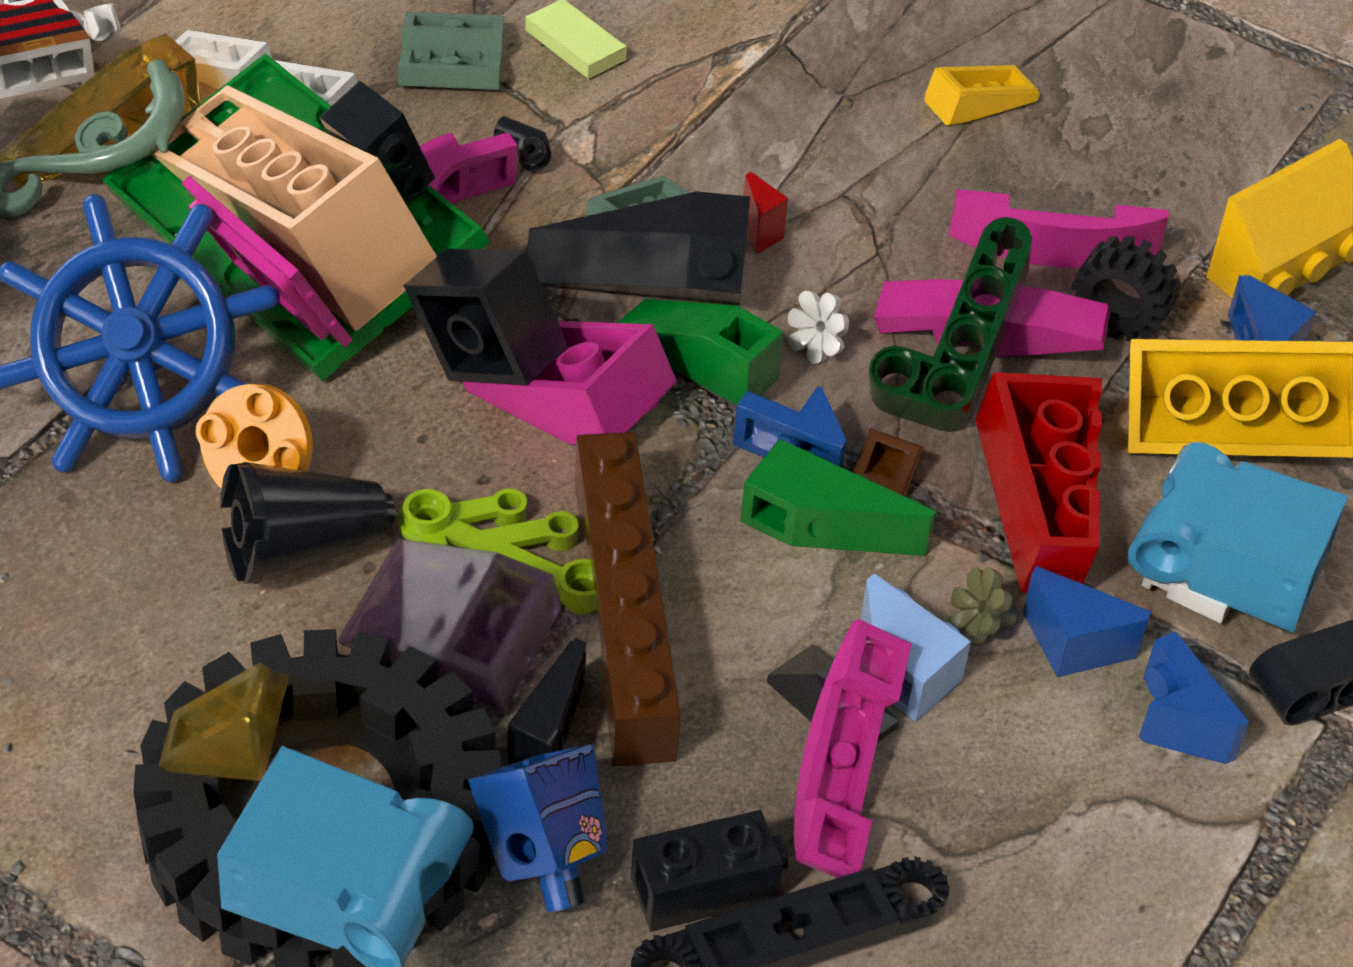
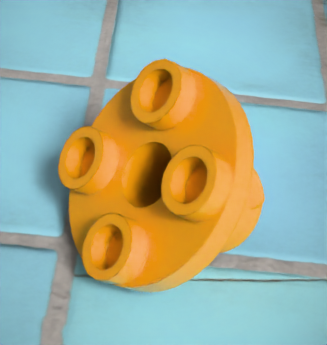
M261 383L233 387L221 394L211 404L206 415H203L196 425V437L200 443L204 464L214 482L221 489L224 474L230 464L251 462L308 471L313 453V438L308 419L299 404L290 395L277 387Z

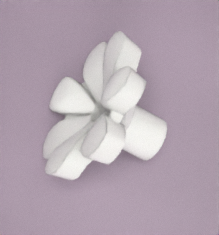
M802 292L798 299L802 309L793 308L788 314L789 325L798 328L797 332L789 336L788 345L793 352L807 349V360L812 364L824 362L827 356H834L842 352L845 345L840 337H843L848 332L849 319L848 316L838 313L841 307V299L837 295L825 293L820 299L815 292Z

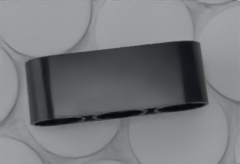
M1353 619L1275 645L1263 652L1252 663L1249 669V676L1285 725L1294 726L1353 706Z

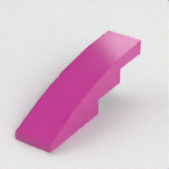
M963 280L884 281L874 315L879 334L932 329L938 346ZM1023 286L995 358L1104 350L1111 313L1109 305L1052 290ZM988 294L980 295L974 299L975 302L984 306L995 305L1000 301L997 297Z

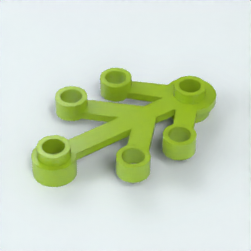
M513 488L499 490L493 496L450 503L449 498L438 490L421 489L408 495L397 514L398 529L407 540L421 544L430 570L428 577L429 598L434 604L441 607H452L459 604L465 597V576L460 569L453 567L448 542L469 553L482 594L481 621L490 630H508L516 624L518 616L517 599L511 592L507 591L500 566L558 592L561 602L568 610L575 614L587 615L597 610L590 559H576L561 567L519 548L544 543L549 549L562 552L572 549L578 542L579 522L573 514L566 511H556L543 519L525 522L527 519V498L523 492ZM511 506V507H515V508H517V509H514V510H505V509H502V508ZM492 518L500 527L479 530L468 524ZM564 529V530H567L568 532H565V533H557V532H554V530ZM442 584L454 585V587L447 589L441 588L439 586ZM494 608H504L507 611L496 613L491 610Z

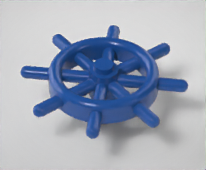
M91 194L85 198L83 209L94 245L69 258L56 270L49 280L13 261L5 262L0 266V279L2 282L37 300L30 330L32 356L0 365V390L39 378L51 399L64 412L74 418L52 457V465L58 472L66 473L74 468L94 431L121 438L138 439L149 437L160 476L166 482H177L183 475V466L173 430L186 425L199 416L217 395L220 396L233 387L246 385L244 382L229 375L234 358L236 339L233 319L276 306L280 300V294L274 286L264 285L226 297L211 274L192 257L213 219V212L209 206L205 204L193 206L170 245L158 240L141 237L116 238L105 199L98 194ZM146 266L157 268L136 307L125 267ZM102 275L112 306V313L78 296L89 283ZM179 279L191 287L201 304L158 317ZM66 316L101 334L61 347V333ZM207 328V342L202 360L166 342L167 339ZM107 358L85 397L76 388L66 370ZM163 367L190 381L177 395L166 402L163 400L155 371ZM130 369L141 410L119 411L107 408Z

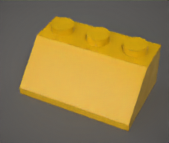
M1338 139L1230 196L1206 278L1231 298H1233L1239 275H1250L1288 296L1292 291L1308 282H1317L1329 270L1343 262H1352L1353 157L1348 144Z

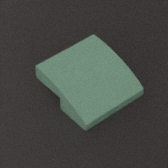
M406 11L402 27V51L398 64V85L499 90L504 16Z

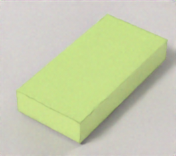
M566 0L556 1L525 16V31L587 79L626 60L627 46Z

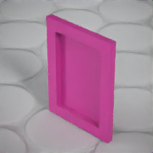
M188 176L181 183L194 199L188 206L189 210L197 204H205L211 208L213 219L207 232L238 268L260 287L272 285L277 288L280 294L278 303L321 341L329 334L344 348L352 341L349 334L297 268L191 176Z

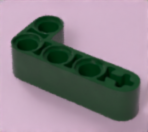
M1003 217L993 220L983 230L934 356L895 345L884 347L875 353L870 361L869 382L871 398L878 409L888 414L946 432L960 430L969 423L1029 272L1032 237L1030 230L1023 222L1016 218ZM1007 249L1009 251L1004 260L1002 270L996 266L997 256H1001L1004 250ZM988 294L997 297L1000 301L995 305L984 306L975 302L974 299L980 295ZM969 342L978 345L981 350L976 354L964 355L957 352L955 347L961 343ZM894 373L902 374L908 378V382L898 387L888 386L881 380L887 375ZM953 391L963 399L956 404L946 405L938 402L935 397L941 392Z

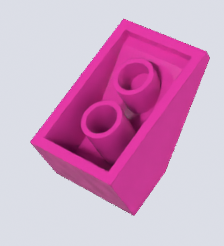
M559 321V326L569 347L528 386L464 381L463 384L467 392L568 444L576 445V435L627 432L645 413L653 410L659 404L660 398L677 380L653 324Z

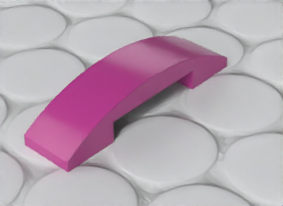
M956 189L949 236L976 248L987 224L998 218H1016L1023 222L1031 233L1030 264L1059 268H1081L1095 246L1101 241L1105 243L1109 237L1117 236L1119 242L1123 240L1125 235L1134 236L1135 246L1138 247L1143 240L1152 243L1149 252L1156 255L1161 249L1169 211L1166 209L1115 205L1112 218L1013 209L1009 208V194ZM1005 249L999 257L1006 258L1009 250Z
M860 619L852 622L821 691L804 748L794 810L796 861L835 878L852 874L862 869L872 820L861 816L884 709L886 706L899 702L912 645Z

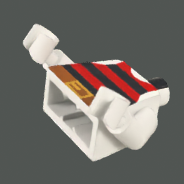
M4 0V4L0 5V99L95 79L91 49L101 44L110 33L121 31L114 4L108 3L83 11V15L76 10H69L62 0Z

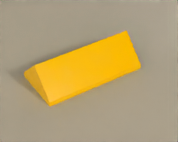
M1131 339L1128 453L1179 454L1183 446L1191 442H1200L1217 448L1225 455L1353 458V342Z

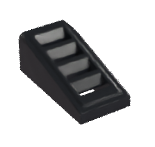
M578 638L569 642L508 723L509 764L539 754L563 750L585 684L586 642Z

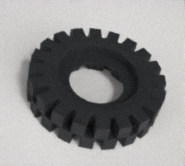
M336 629L304 630L303 656L291 658L282 634L250 643L252 669L246 670L230 652H227L202 667L205 692L184 681L164 702L167 723L157 720L151 721L140 745L143 764L135 765L133 793L137 810L136 815L145 864L149 865L153 886L165 907L176 903L179 923L201 942H204L218 930L222 954L252 966L264 946L273 948L275 967H311L314 950H330L333 967H366L344 945L336 950L221 909L217 854L248 803L249 791L254 779L260 770L277 755L281 746L290 749L298 745L321 741L339 742L355 746L372 755L383 765L391 778L394 790L399 793L403 801L414 798H431L448 802L462 809L472 819L474 830L448 881L423 906L425 919L442 931L464 910V888L478 893L491 869V846L468 779L501 768L500 750H496V732L485 708L473 710V691L454 671L437 680L436 658L409 645L392 664L390 658V638L358 631L349 655H339ZM421 934L413 948L422 944Z

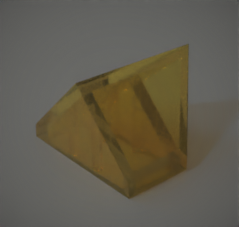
M258 663L173 711L159 766L168 772L261 781L267 770L289 675L271 670L262 663Z

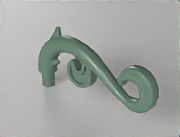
M156 59L148 64L147 72L151 79L150 90L153 99L145 109V113L150 114V117L143 126L129 137H127L128 130L118 114L110 111L99 112L87 118L77 128L74 138L79 153L29 156L0 163V218L11 219L22 216L34 207L42 194L43 183L38 175L32 173L28 174V181L21 189L13 193H5L4 188L7 183L21 173L95 174L131 165L149 156L158 148L161 153L167 152L172 134L176 131L185 110V94L179 76L170 71L164 60ZM109 140L116 143L112 145L103 146V144Z

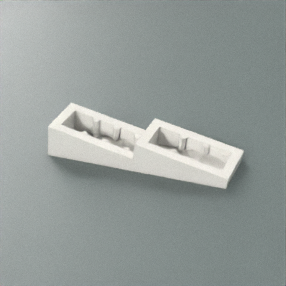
M191 30L184 32L158 56L159 59L167 63L170 71L216 89L221 88L264 53L272 58L267 42ZM275 60L330 106L335 104L358 83L355 73Z

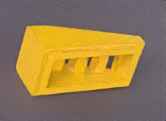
M1015 65L939 67L934 69L924 99L925 103L945 125H957L1037 102L1040 92Z

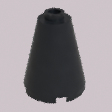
M251 462L228 465L223 477L221 508L231 507V527L222 528L223 543L227 561L234 578L238 582L244 581V584H257L381 542L386 536L387 529L393 528L395 524L394 500L391 494L384 493L381 485L375 481Z

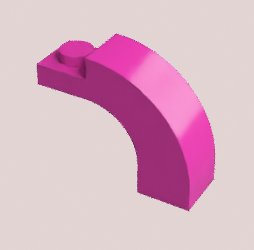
M509 132L460 145L454 135L448 133L420 146L435 176V179L429 186L452 204L468 197L516 184L517 144Z

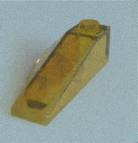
M166 33L121 53L95 71L0 151V163L29 156L79 153L74 138L77 128L87 118L99 112L110 111L118 114L128 130L127 137L131 136L150 117V114L145 113V109L153 99L150 90L151 79L147 72V66L156 59L164 60L170 71L179 76L186 100L183 115L187 114L200 104L195 58ZM109 140L106 143H104L103 146L112 145L116 143ZM26 172L15 177L13 181L22 188L27 183L28 174L30 173L38 175L42 183L62 173Z

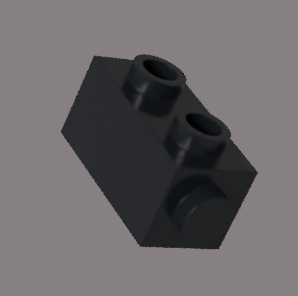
M761 810L633 839L631 880L650 932L714 917L778 897L781 873L787 872L789 868L784 841L779 833H770Z

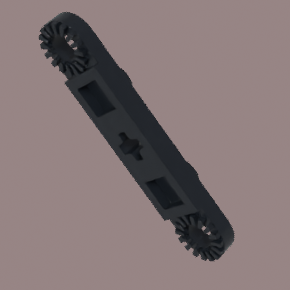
M914 856V860L904 857L901 862L895 861L889 866L873 870L872 867L691 923L685 925L684 930L666 934L665 936L653 935L652 940L645 939L642 941V945L634 950L631 967H648L652 963L661 960L674 962L680 967H802L935 923L945 911L950 886H948L947 875L942 874V869L939 865L935 868L932 866L933 862L928 859L926 862L920 861L921 857ZM909 882L918 883L926 887L932 897L928 899L927 903L921 901L920 905H917V901H913V904H909V899L906 898L903 901L901 893L897 894V887ZM790 921L795 929L804 928L802 940L794 941L789 933L779 934L781 922Z

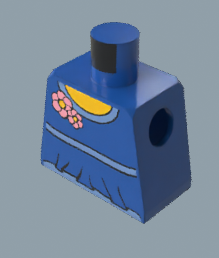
M593 744L539 754L468 779L501 876L507 881L538 877L547 912L564 910L585 903L586 900L577 865L604 854L608 846Z

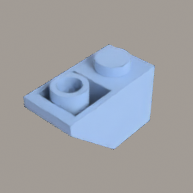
M875 573L866 581L860 620L912 644L899 702L892 705L917 722L963 680L971 641L961 635L952 624L941 621L913 601L902 589L893 587Z

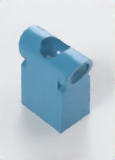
M1191 442L1183 446L1163 483V498L1150 509L1128 550L1129 563L1136 572L1145 578L1164 583L1186 581L1191 591L1294 633L1330 553L1348 496L1244 461L1234 466L1225 454L1205 443Z
M281 746L217 854L221 909L336 950L344 945L366 967H404L426 923L423 906L448 881L474 830L472 819L462 809L448 802L431 798H414L403 801L399 793L393 789Z

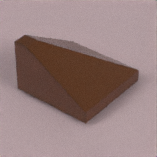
M870 428L853 473L860 474L868 480L906 497L925 447Z

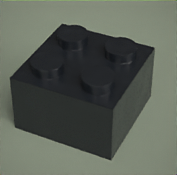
M445 249L403 285L448 381L528 386L569 347L559 326L558 317L551 308L537 276V270L526 250Z

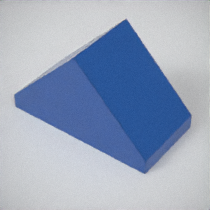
M1239 275L1228 312V318L1235 339L1243 341H1307L1316 315V311L1250 275Z
M1036 566L1031 575L1023 615L1058 678L1136 659L1141 649L1151 611Z

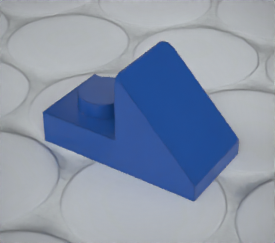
M816 387L800 412L749 391L745 393L737 404L733 445L764 458L775 443L781 439L843 468L847 440L822 387Z
M1176 631L1155 639L1144 674V680L1155 700L1148 706L1139 735L1141 741L1223 764L1236 760L1249 720Z

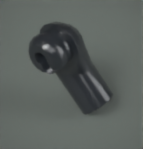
M502 116L495 126L494 136L507 132L510 133L517 144L519 162L526 170L536 172L547 167L551 161L552 152L546 132Z

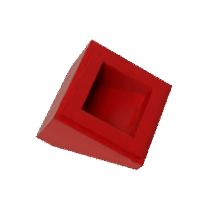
M749 172L745 175L743 196H751L747 232L754 251L761 253L784 239L788 198L756 174Z

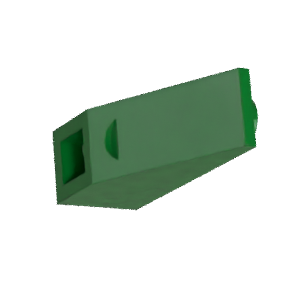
M645 298L617 322L653 324L672 369L736 406L747 391L761 396L778 380L784 331L739 306Z
M779 439L744 482L740 522L790 546L925 556L930 547L936 511L912 498L905 497L874 483L860 474L850 472L824 460L810 451L803 450Z

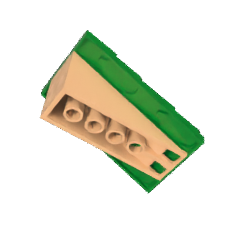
M264 53L182 117L176 131L172 134L167 152L161 153L158 148L149 156L131 165L112 171L102 180L110 192L122 202L127 210L161 237L165 243L171 245L190 212L188 206L194 201L181 184L188 176H191L297 268L352 338V341L345 348L330 334L321 341L279 303L272 308L247 316L264 329L273 341L323 381L341 366V362L348 361L383 332V328L386 325L389 327L413 307L403 285L445 249H483L490 241L478 224L429 185L426 186L419 197L411 200L406 205L379 158L328 134L319 117L331 106ZM206 230L192 257L211 274L225 296L228 297L260 287L230 260Z

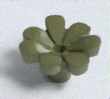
M986 567L984 571L979 568L972 569L967 575V586L969 589L955 587L951 596L952 606L959 608L960 611L951 615L948 623L956 627L960 633H964V637L971 641L970 645L972 646L983 645L987 635H994L1000 626L1011 627L1018 615L1017 607L1011 604L1012 595L1001 589L1002 574L991 567Z

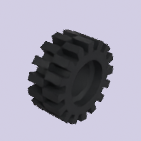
M1125 235L1121 242H1119L1117 236L1109 237L1105 243L1103 241L1098 243L1075 275L1076 278L1072 282L1071 290L1077 291L1074 296L1109 305L1111 312L1108 328H1110L1109 337L1117 340L1122 332L1125 333L1126 341L1137 339L1139 334L1142 339L1150 337L1153 331L1157 332L1180 295L1177 293L1181 288L1180 279H1173L1177 273L1175 265L1164 266L1163 262L1167 255L1161 249L1156 255H1153L1149 252L1152 243L1143 240L1139 247L1135 246L1134 236ZM1111 279H1118L1129 284L1138 292L1141 298L1131 297L1123 293L1115 286Z

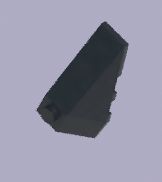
M696 191L530 228L527 253L537 270V276L542 286L740 305L751 196Z

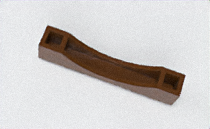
M636 432L576 435L575 488L580 525L588 546L595 587L602 651L606 718L613 766L677 762L681 714Z

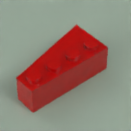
M993 372L975 422L1021 593L1028 592L1031 575L1036 566L1083 584L1098 552L1100 543V491L1097 490V476L1101 469L1098 435L1102 428V411H1099L1102 378Z

